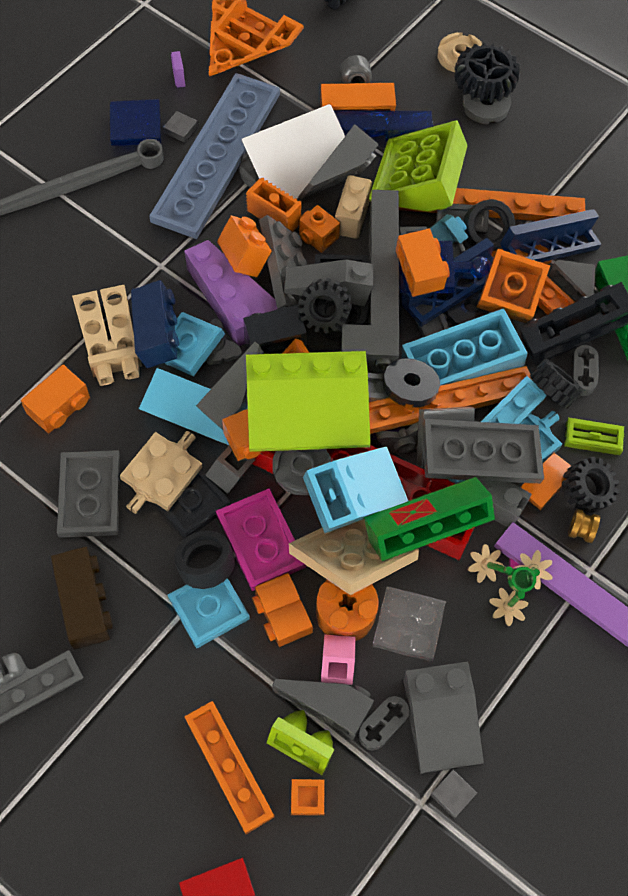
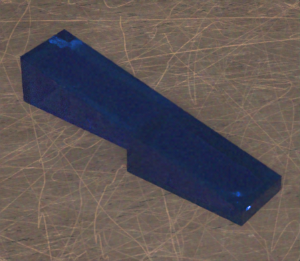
M333 110L345 136L354 124L369 137L384 135L385 142L393 137L433 127L432 111Z

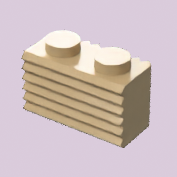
M352 175L347 176L335 214V219L340 222L339 235L355 239L359 238L370 202L369 196L372 187L370 179Z

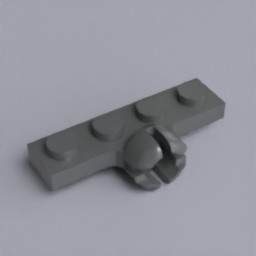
M70 650L35 669H28L22 657L17 653H10L2 657L9 674L6 675L0 663V725L84 679Z

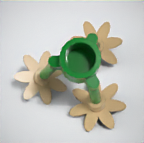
M484 544L481 555L476 552L470 553L473 560L477 563L470 565L468 571H478V583H481L486 575L491 581L495 582L496 574L494 570L507 574L508 584L514 591L509 596L503 588H500V599L492 598L489 600L490 604L498 607L493 613V618L496 619L505 615L507 626L512 624L513 616L520 621H524L525 616L519 609L527 607L528 602L519 600L525 597V592L532 590L534 587L540 589V578L552 580V575L545 571V569L552 565V560L540 562L541 552L536 550L532 560L526 554H520L524 565L514 568L506 567L502 563L496 562L501 551L496 550L490 554L488 545Z

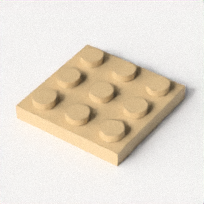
M364 519L328 533H324L323 528H320L289 543V554L349 595L418 560L419 549L417 548L382 561L368 540Z

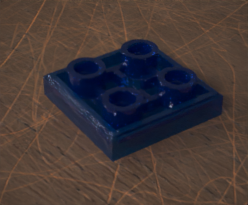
M159 99L110 102L111 146L137 145L146 139H155L161 143Z

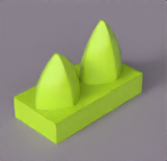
M304 710L290 713L283 719L278 717L271 728L267 744L318 774L323 775L335 750L333 749V741L329 730L319 731L312 735L305 733L307 718Z

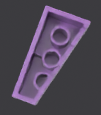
M209 240L185 250L187 270L222 322L233 342L239 346L245 344L243 318L249 317L254 313L276 310L275 299L248 275L234 272L224 253Z

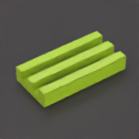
M568 417L566 421L565 447L621 455L623 452L624 426ZM573 428L583 429V430H589V431H596V432H590V433H588V432L575 431V430H573ZM597 432L617 435V437L601 435V433Z

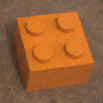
M497 249L477 308L489 312H495L504 308L511 319L523 323L531 321L534 317L550 265Z

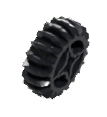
M483 42L481 46L474 44L472 48L466 47L465 51L460 53L454 69V77L458 84V89H463V95L470 94L471 100L475 97L479 98L480 102L484 99L490 103L494 99L500 102L503 97L508 98L509 94L514 92L520 78V64L516 61L517 57L511 56V50L504 51L503 46L495 47L494 43L491 46Z

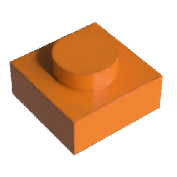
M292 779L291 815H324V780Z

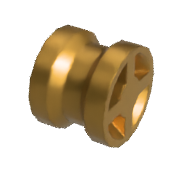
M576 509L571 520L568 536L572 538L579 536L584 538L585 542L592 543L599 527L600 516L596 514L589 516L583 510Z

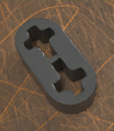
M581 345L577 347L571 359V377L584 390L580 396H589L594 392L598 384L599 356L596 349L592 346ZM581 355L586 356V360H588L587 366H584V359ZM583 375H586L588 386H583V382L580 381Z
M397 696L389 697L366 719L360 727L358 736L359 742L364 748L371 751L379 750L403 726L409 716V706L406 701ZM389 705L392 708H395L397 705L401 707L400 719L394 716L389 722L384 720L390 711ZM381 724L383 728L378 735L380 741L378 742L373 739L369 742L366 739L368 735L366 729L369 728L373 731Z

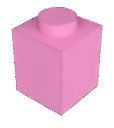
M324 634L321 682L352 685L355 663V637Z

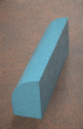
M156 368L139 409L229 445L223 430L196 406L211 389Z

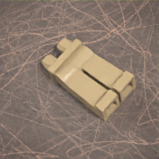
M125 285L100 290L111 335L109 340L97 290L73 295L74 305L89 355V365L93 377L97 378L100 386L112 384L114 382L112 373L123 371L125 379L139 378V367L142 364L139 357L135 354L134 330ZM114 294L121 296L120 298L107 300L111 295ZM86 300H91L95 302L93 304L81 306V304Z

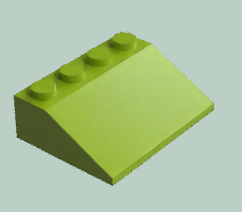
M458 121L448 122L388 139L372 190L399 191V207L429 212L437 209L443 210L452 206L467 149V143ZM371 190V193H370V196H369L370 202H371L372 190Z
M366 351L246 355L249 452L370 447Z

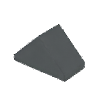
M557 260L553 263L549 278L571 299L576 301L581 297H589L594 294L595 265Z

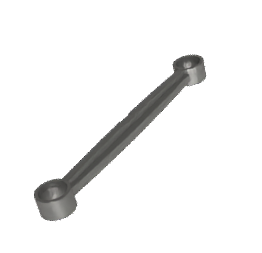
M146 139L139 143L136 152L89 166L0 200V216L78 190L139 165L149 169L157 168L164 160L162 145L155 139ZM147 151L158 152V154L153 157L143 156V154Z

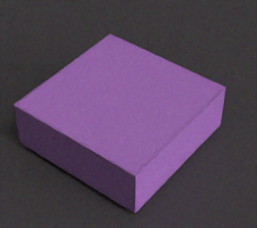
M180 51L172 52L171 61L175 85L177 88L185 87Z

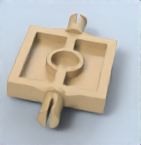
M186 431L178 443H175L155 432L121 473L120 479L130 485L136 492L134 498L126 506L130 511L132 510L136 514L145 501L156 503L166 511H169L202 468V463L187 452V448L196 439L192 433L190 435V432Z

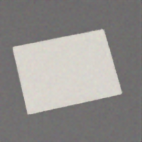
M329 104L242 139V142L259 179L264 178V180H268V183H272L273 186L276 185L281 191L289 193V196H293V199L299 198L298 196L340 144L345 135L332 106Z

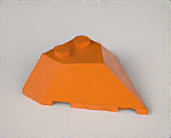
M213 0L209 77L290 46L304 29V26L285 15L277 23L248 8L246 0Z

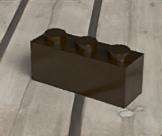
M87 546L52 555L51 560L68 641L73 649L110 640L108 630L113 629L109 610L105 612L103 610L102 601L107 600L103 583H97L96 573H100L97 556H91Z

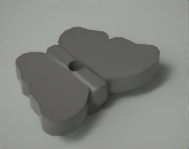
M215 318L210 322V324L223 330L222 322L219 319ZM224 335L205 362L208 365L221 364L223 361L229 362L233 359H239L242 356V350L238 344L229 341L227 336Z
M419 421L406 430L400 429L399 432H377L376 437L382 447L387 446L389 454L396 453L402 455L409 453L416 448L418 443Z

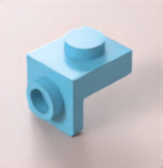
M447 214L430 227L433 237L437 238L440 243V248L447 245L450 246L454 242L461 244L468 238V235L465 233L467 227L458 216L454 218V216Z

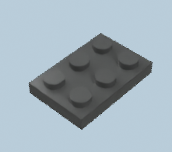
M119 450L61 453L57 535L59 538L118 535Z

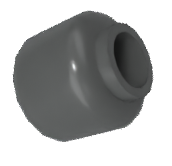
M352 55L344 59L340 67L342 84L371 83L372 73L370 63L366 58L360 55Z

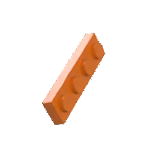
M211 701L184 716L245 834L275 818L214 702Z

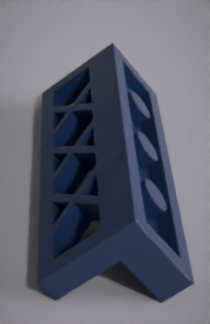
M592 209L511 226L500 245L504 251L516 255L515 250H521L528 254L525 258L537 262H545L598 250L602 244L592 231V227L599 216ZM584 235L589 243L582 242L576 238L577 236ZM561 240L570 244V246L565 248L556 244V241ZM541 245L549 249V252L544 253L535 249V246Z
M486 238L447 262L450 276L447 278L443 290L412 297L409 286L403 289L401 305L422 327L484 287L488 275L478 273V268L486 263L491 266L494 244ZM462 278L474 280L473 285L470 287L457 286V283ZM441 291L453 292V297L449 300L436 299L437 294ZM420 304L432 305V311L422 316L415 307Z

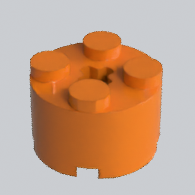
M326 580L320 586L317 595L316 619L319 627L326 635L355 637V641L362 639L371 630L376 619L379 605L377 592L371 584L349 595L329 580ZM347 604L348 607L352 606V610L348 611L347 608L342 607V605Z

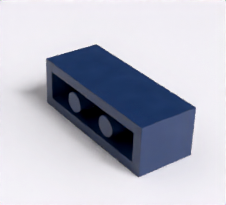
M161 280L132 289L131 300L135 354L146 368L178 359L177 347L179 346V339L175 332L177 318L173 311L175 297L172 290L167 289Z

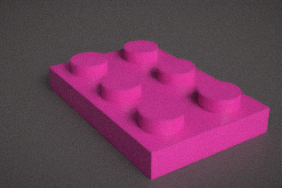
M270 489L216 511V516L251 591H254L255 586L306 568L304 563L289 554V543L295 541Z

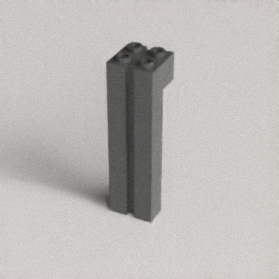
M372 190L369 215L368 263L373 264V287L368 297V325L343 324L342 348L340 352L366 351L367 371L374 374H384L387 366L399 358V259L396 254L399 236V191Z

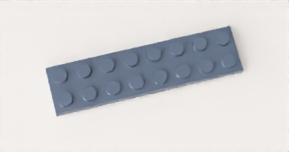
M235 73L149 216L151 223L194 239L199 237L238 169L243 155L247 152L242 139L259 132L280 96L279 87Z

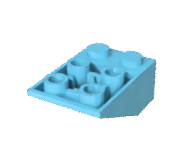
M387 446L323 464L307 470L303 476L324 533L363 520L366 516L408 501Z

